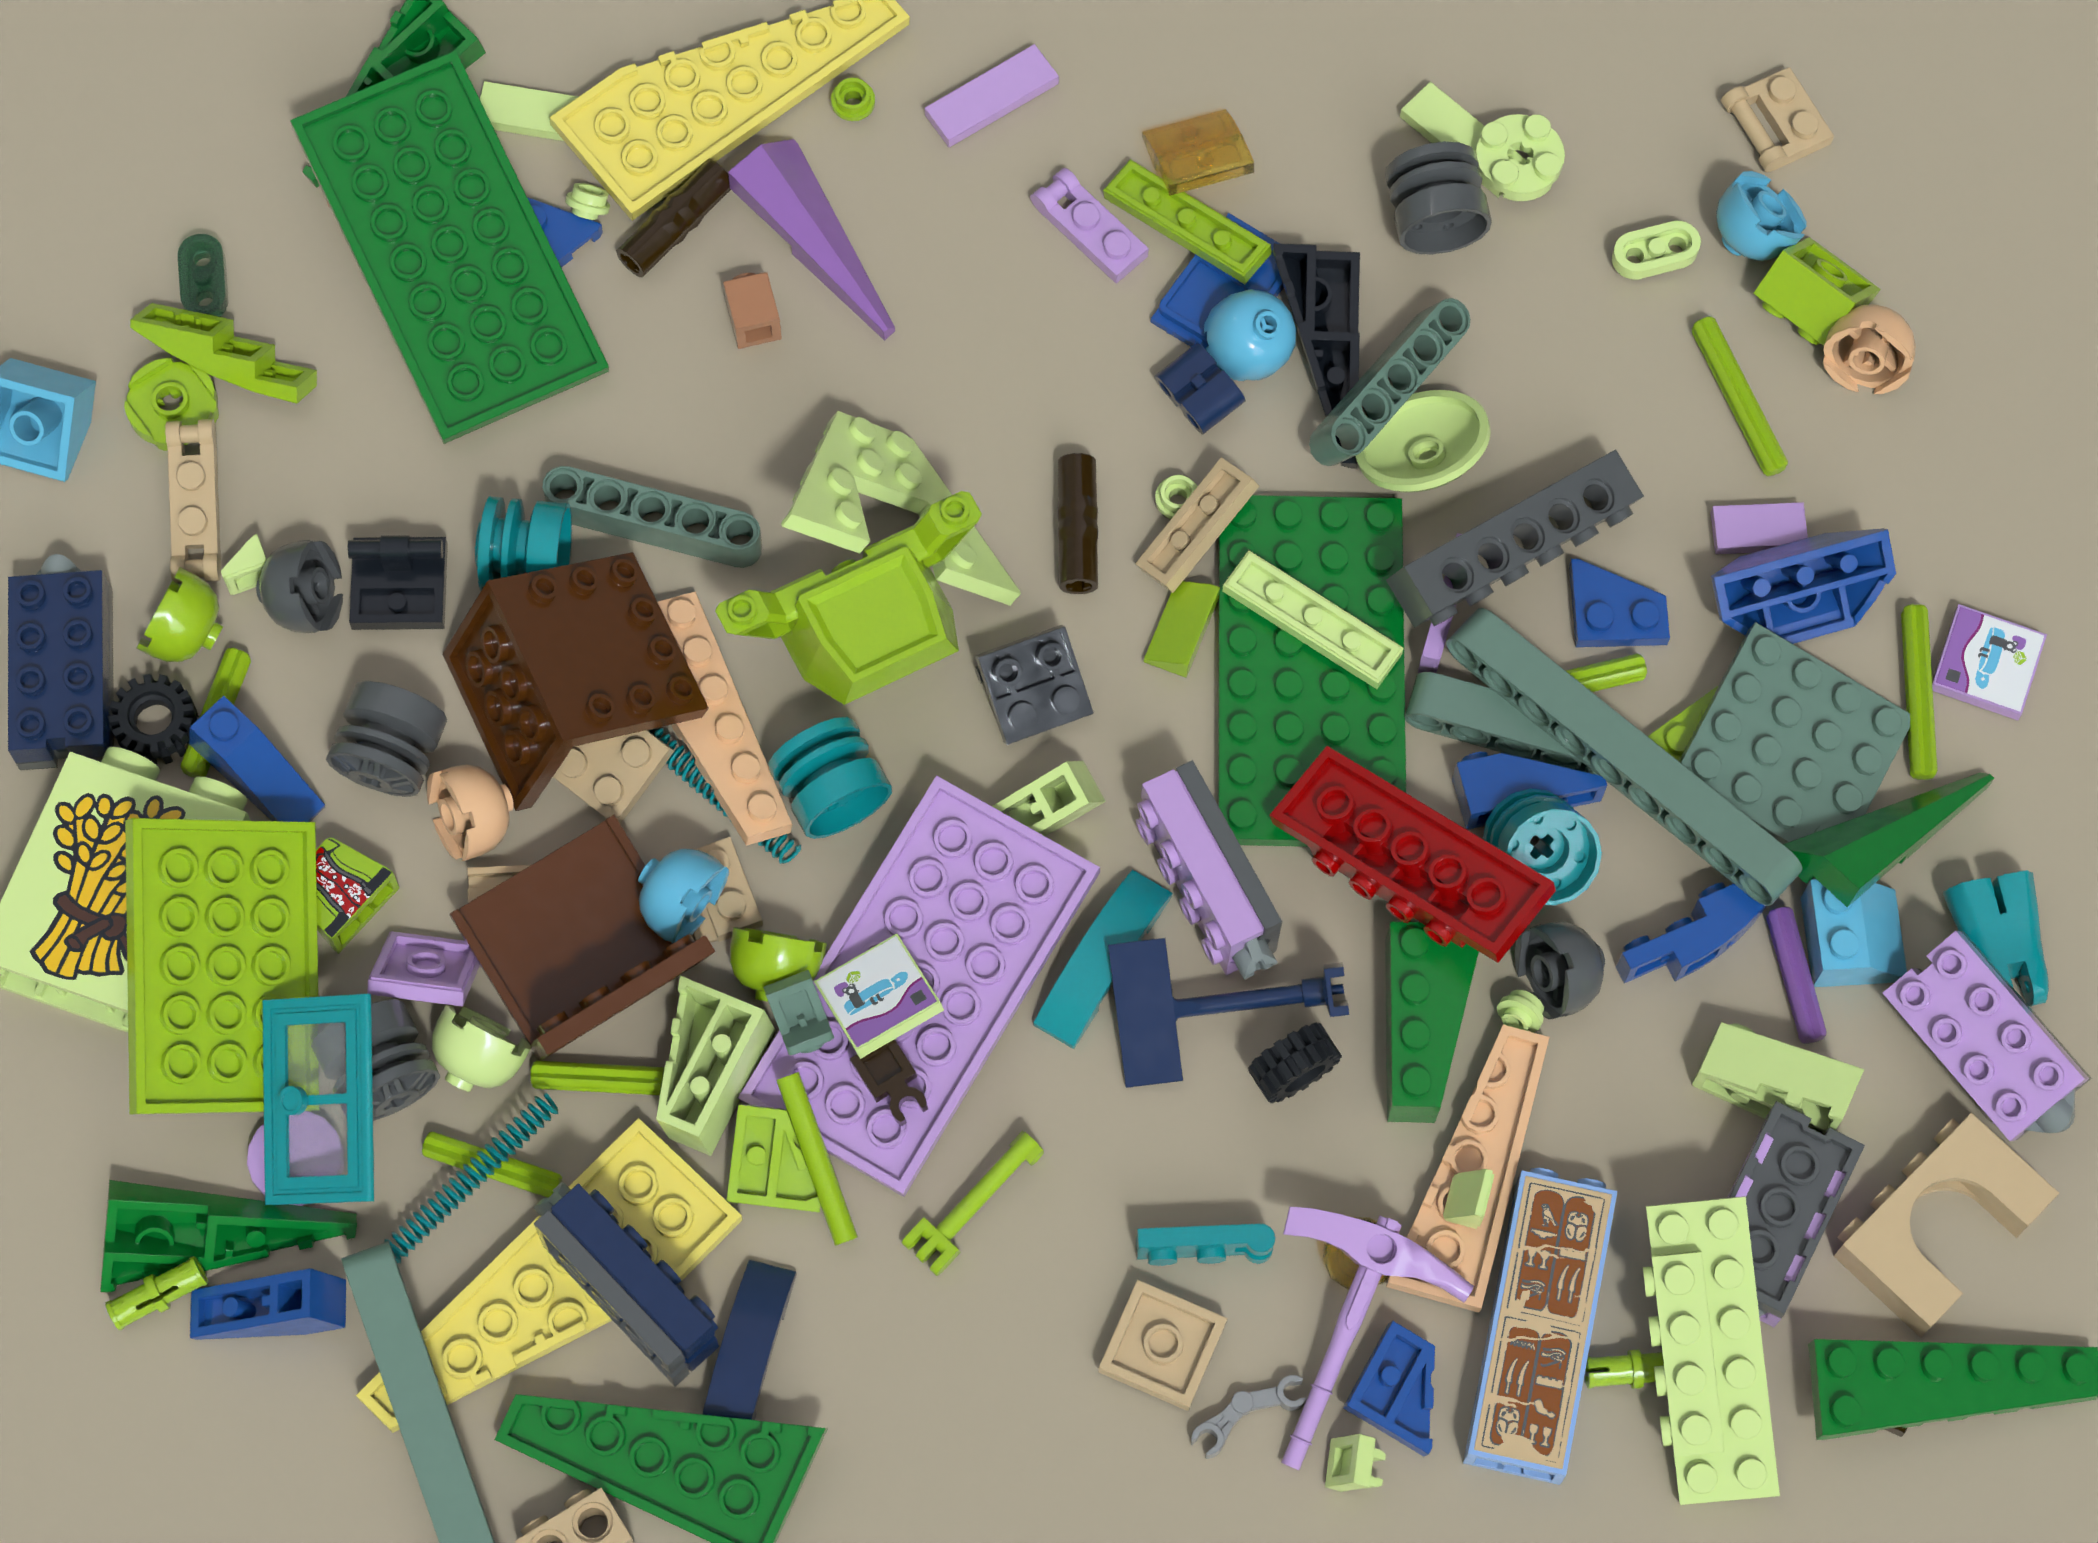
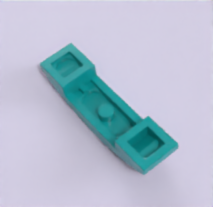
M1132 869L1110 897L1079 943L1033 1022V1026L1070 1048L1075 1049L1098 1013L1100 1003L1113 984L1108 945L1141 941L1145 933L1148 934L1173 893Z

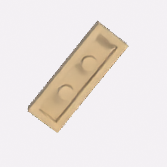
M1221 457L1135 564L1142 572L1174 593L1259 488V485L1253 478Z

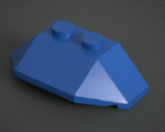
M1881 528L1823 533L1743 555L1711 576L1720 621L1744 636L1748 629L1756 622L1794 644L1855 627L1876 601L1885 584H1889L1894 578L1896 569L1888 529Z

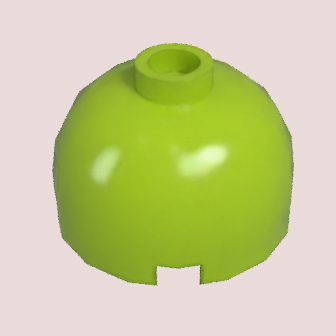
M179 567L174 577L182 581L181 585L174 581L170 583L144 633L151 641L141 637L136 649L165 662H183L191 659L201 647L211 650L223 628L222 625L215 622L219 612V603L215 592L208 583Z
M733 927L730 943V963L733 973L740 983L756 990L755 999L768 1002L763 988L767 985L809 970L811 978L814 980L825 957L827 943L815 939H809V941L799 940L794 935L749 928L744 930Z

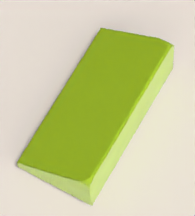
M1182 581L1174 593L1171 592L1143 662L1187 678L1219 600L1220 587L1212 584Z

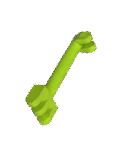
M1021 1131L1009 1144V1150L936 1228L923 1217L902 1240L901 1243L908 1250L912 1249L922 1237L927 1240L916 1254V1257L922 1263L926 1262L936 1250L941 1253L929 1269L936 1276H939L961 1253L950 1240L1024 1161L1032 1166L1043 1155L1044 1150L1026 1132Z

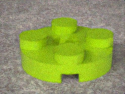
M172 358L158 359L140 368L128 384L130 390L124 403L128 420L134 431L142 439L155 444L160 450L168 451L165 435L166 422L181 421L182 425L198 424V420L213 419L215 423L219 417V410L217 408L218 396L210 376L190 364L173 362ZM167 395H171L174 399L183 397L182 403H179L180 406L175 410H163L159 406H165L162 399Z

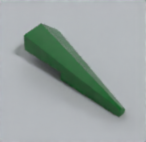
M406 0L399 12L395 10L390 19L391 26L379 47L373 48L346 96L455 50L465 69L486 52L479 39L449 11L442 0ZM306 165L302 172L316 188L320 185L311 166Z
M1980 772L1783 845L1800 861L1802 872L1798 877L1807 884L1815 877L1838 900L1848 907L1897 863L1902 864L1983 793L1990 786L1994 777L1991 774Z
M109 1180L100 1292L108 1293L115 1291L117 1285L143 1280V1278L152 1273L157 1277L190 1260L189 1258L193 1256L198 1259L204 1271L266 1258L269 1257L271 1251L297 1245L299 1250L312 1248L314 1243L320 1240L343 1235L346 1236L347 1240L352 1239L356 1236L357 1214L289 1204L265 1205V1201Z

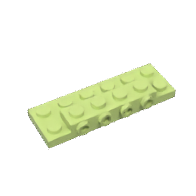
M1746 1197L1646 1206L1653 1266L1643 1267L1646 1297L1656 1296L1658 1316L1648 1318L1652 1347L1662 1346L1664 1366H1655L1654 1371L1657 1397H1668L1670 1416H1660L1663 1446H1673L1679 1503L1680 1505L1780 1496Z

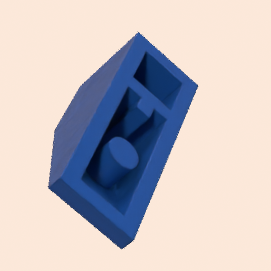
M222 696L190 727L189 745L271 821L310 822L325 808V804L262 731L225 696Z
M1487 752L1469 754L1463 757L1461 762L1456 763L1452 776V782L1467 830L1485 826L1495 806L1515 792L1526 789L1547 790L1565 800L1570 806L1577 807L1602 801L1607 788L1606 780L1600 775L1505 753L1488 756Z
M311 1268L205 1287L191 1292L190 1338L195 1340L307 1335L346 1328V1279Z

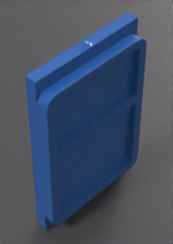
M1228 213L1226 218L1271 244L1272 254L1246 284L1241 283L1195 254L1161 300L1159 308L1150 321L1167 332V334L1174 336L1190 347L1196 343H1199L1205 349L1209 346L1207 332L1204 333V324L1211 309L1227 296L1254 289L1269 292L1277 297L1284 288L1273 254L1274 243H1280Z

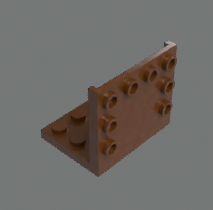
M633 552L488 580L442 654L502 783L508 787L512 795L515 811L533 807L574 746L699 719L709 709Z
M612 815L602 823L449 914L526 1041L532 1046L531 1049L539 1061L547 1058L695 967L716 952L706 935L694 941L692 936L688 934L672 944L670 941L662 939L648 927L641 914L639 896L643 884L638 882L639 876L646 865L615 815Z

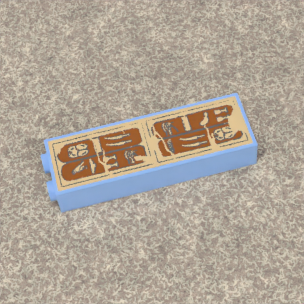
M1531 1168L1530 1172L1521 1171L1515 1185L1463 1464L1560 1485L1566 1477L1618 1191L1606 1189V1184L1599 1180L1580 1178L1577 1182L1559 1179V1174L1552 1170Z

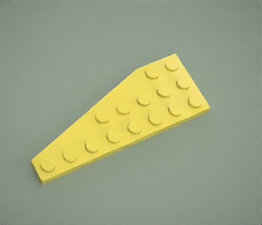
M834 0L831 6L809 13H806L805 10L790 14L789 19L771 25L764 22L704 41L701 47L676 55L672 51L658 56V60L638 67L634 63L619 68L550 117V125L633 221L680 188L707 160L718 161L909 25L910 16L896 0Z
M639 1118L568 1186L572 1189L579 1183L588 1194L594 1189L599 1191L614 1208L615 1211L612 1214L618 1220V1225L622 1229L628 1224L631 1225L647 1243L648 1247L646 1250L651 1255V1260L655 1264L661 1259L664 1260L679 1276L681 1281L743 1220L742 1215ZM540 1215L421 1331L447 1405L612 1321L543 1247L534 1223L541 1217ZM379 1372L356 1396L394 1433L400 1430Z

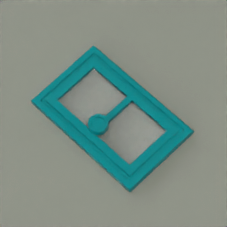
M371 994L262 1000L265 1205L374 1201Z

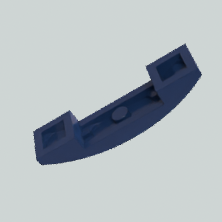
M749 1260L725 1329L702 1415L755 1420L757 1403L780 1323L785 1317L797 1275L796 1271Z

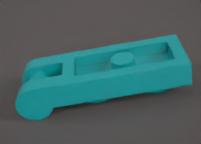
M1266 1224L1143 1228L1137 1230V1260L1148 1259V1264L1167 1266L1177 1263V1258L1197 1257L1198 1263L1215 1264L1226 1261V1256L1245 1255L1248 1261L1261 1264L1268 1261L1271 1257L1276 1237L1271 1227Z

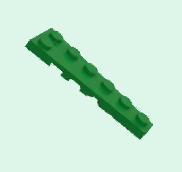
M1814 1339L1808 1344L1816 1440L1875 1433L1882 1429L1909 1428L1936 1421L1948 1420L1949 1422L1963 1420L1970 1416L1991 1413L1997 1415L2017 1412L2025 1408L2038 1409L2098 1399V1347Z

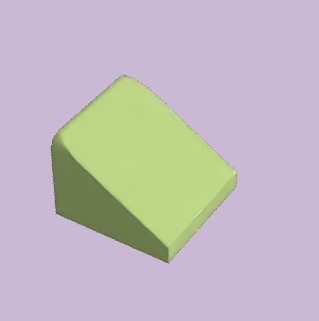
M257 534L253 535L221 570L230 595L255 588L267 558Z
M1482 1169L1454 1175L1443 1218L1446 1221L1474 1229L1480 1227L1485 1216L1495 1176L1493 1171Z

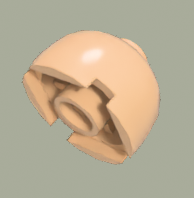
M1876 304L1859 305L1847 315L1841 317L1828 331L1823 348L1825 355L1823 364L1831 378L1848 390L1859 392L1857 386L1859 384L1875 388L1873 394L1888 393L1898 389L1909 378L1916 351L1913 332L1906 320L1892 309Z
M467 764L450 767L429 775L427 781L428 804L437 802L441 816L433 819V823L443 846L451 857L455 860L462 858V861H466L493 850L503 840L509 826V812L514 808L513 798L508 787L505 784L500 785L493 775L481 767Z

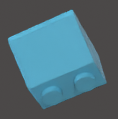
M9 358L1 364L0 464L63 482L68 480L91 424L96 381Z
M1817 879L1810 880L1800 900L1810 974L1814 987L1895 983L1907 972L1895 889L1875 883L1850 906L1846 907Z

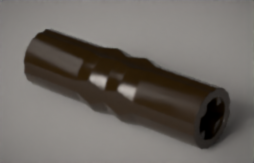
M707 160L678 190L668 195L664 203L653 210L648 219L616 250L617 256L623 265L636 276L644 277L674 246L681 243L688 232L698 227L704 216L731 190L729 175L726 170L716 162Z
M1083 453L1066 454L1058 459L1059 588L1063 592L1070 594H1087L1098 588L1096 459L1091 455Z

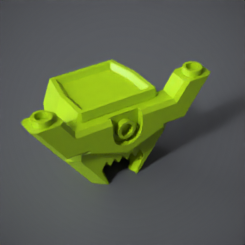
M960 491L932 504L913 526L863 549V558L858 561L854 559L846 560L835 566L831 573L826 576L820 568L771 592L749 589L719 603L715 612L726 633L767 639L781 637L803 680L843 705H846L959 651L953 609L930 567L942 562L978 523L982 513L971 493Z

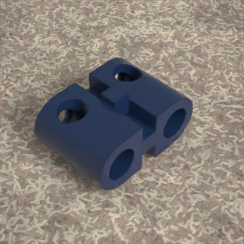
M1199 343L1194 344L1154 376L1163 392L1176 407H1180L1184 416L1202 435L1246 402L1238 386L1224 370L1221 371L1213 357Z

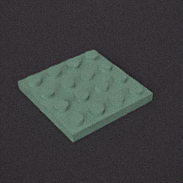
M1755 622L1748 629L1679 762L1781 844H1785L1866 814L1910 728V713Z

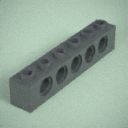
M1615 449L1409 563L1386 579L1414 628L1429 619L1435 627L1458 613L1454 605L1466 599L1469 606H1472L1494 593L1490 585L1502 580L1506 587L1529 573L1526 567L1527 564L1537 560L1541 567L1562 555L1564 551L1561 545L1571 540L1574 546L1577 547L1599 534L1595 526L1606 521L1611 528L1633 515V512L1629 506L1640 500L1644 495ZM1583 497L1590 501L1592 509L1586 505ZM1549 516L1556 521L1558 529L1551 524ZM1513 535L1521 540L1523 548L1516 544ZM1478 555L1486 560L1488 568H1485L1480 563ZM1442 574L1451 580L1453 589L1445 584Z

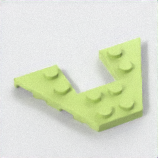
M837 411L827 423L823 432L824 437L819 441L814 451L816 454L800 481L801 486L794 494L793 504L787 516L782 520L781 525L787 529L860 554L869 544L870 538L858 493L917 513L919 517L932 504L952 494L912 438L900 431H891L872 424L862 417L856 418ZM975 526L942 562L932 566L937 581L1009 606L1021 594Z

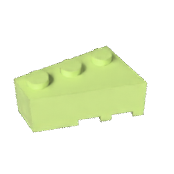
M680 976L678 985L680 995L676 1018H673L671 1034L673 1037L669 1061L665 1063L656 1120L669 1139L711 1156L740 1101L738 1096L758 1066L776 1030L764 1009Z
M1721 1022L1708 1047L1692 1086L1764 1119L1775 1102L1778 1101L1812 1118L1808 1127L1825 1135L1829 1127L1836 1130L1842 1122L1864 1069L1756 1034L1751 1029L1740 1024L1729 1025Z

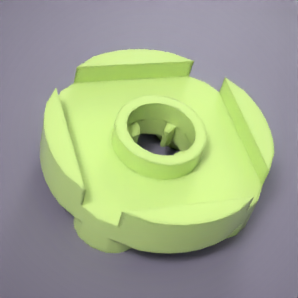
M1514 114L1487 123L1483 127L1475 150L1479 162L1478 170L1482 175V183L1489 190L1492 186L1497 191L1503 192V198L1512 201H1529L1545 195L1551 189L1552 184L1559 178L1565 159L1564 146L1559 135L1551 128L1549 120L1542 115ZM1520 150L1527 153L1530 157H1527V164L1519 165L1517 159H1509L1508 154H1513V151Z

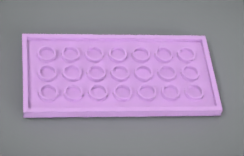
M936 775L828 950L819 972L813 980L814 983L815 980L891 936L899 935L944 1009L941 1013L895 1039L917 1073V1078L907 1083V1085L923 1093L927 1101L928 1110L922 1112L915 1101H905L901 1105L900 1111L903 1113L907 1123L901 1126L892 1116L890 1110L891 1098L889 1095L876 1103L850 1062V1058L857 1054L816 985L815 988L833 1032L834 1039L824 1043L816 1051L789 1055L779 1030L738 1096V1099L747 1105L786 1109L776 1080L799 1072L827 1152L905 1197L1098 877L1100 867Z

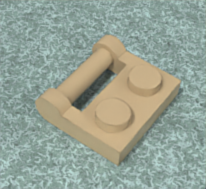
M1790 67L1746 87L1739 86L1733 88L1721 99V103L1726 111L1734 113L1760 154L1758 161L1765 172H1772L1831 145L1833 141V133ZM1757 104L1783 145L1782 147L1780 145L1775 146L1750 105Z

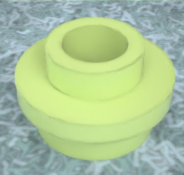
M576 183L573 186L572 192L566 195L565 202L572 207V213L584 219L596 220L598 215L608 214L610 204L607 202L608 192L591 184Z
M1174 475L1166 478L1159 484L1156 490L1155 503L1158 510L1165 517L1172 519L1183 504H1174L1170 501V498L1173 495H1181L1187 500L1198 487L1197 484L1183 475Z
M1513 990L1509 995L1502 997L1497 1005L1498 1015L1504 1025L1534 1033L1540 1029L1544 1018L1542 1014L1544 1006L1535 995L1527 991Z

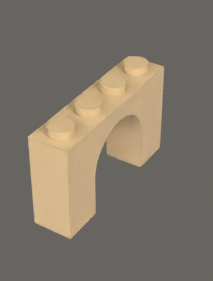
M1972 1112L1961 1124L1954 1118L1951 1119L1934 1137L1939 1146L1928 1157L1920 1151L1901 1171L1907 1179L1897 1189L1888 1184L1869 1204L1876 1211L1864 1223L1856 1217L1837 1237L1843 1245L1834 1257L1920 1338L1962 1296L1963 1292L1932 1265L1917 1248L1910 1228V1216L1915 1201L1926 1194L1936 1191H1953L1964 1194L1979 1203L2013 1236L2018 1238L2059 1194L2055 1188Z

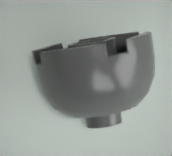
M302 540L281 546L270 554L257 581L256 592L265 611L277 625L299 633H316L333 628L339 619L343 604V594L334 596V579H342L341 569L335 553L323 541Z
M1562 921L1533 926L1530 930L1523 932L1519 936L1515 947L1516 972L1518 977L1527 976L1534 991L1529 993L1535 995L1544 1006L1543 1017L1556 1019L1575 1014L1586 1008L1599 994L1604 977L1605 957L1600 946L1596 944L1584 929L1575 924Z

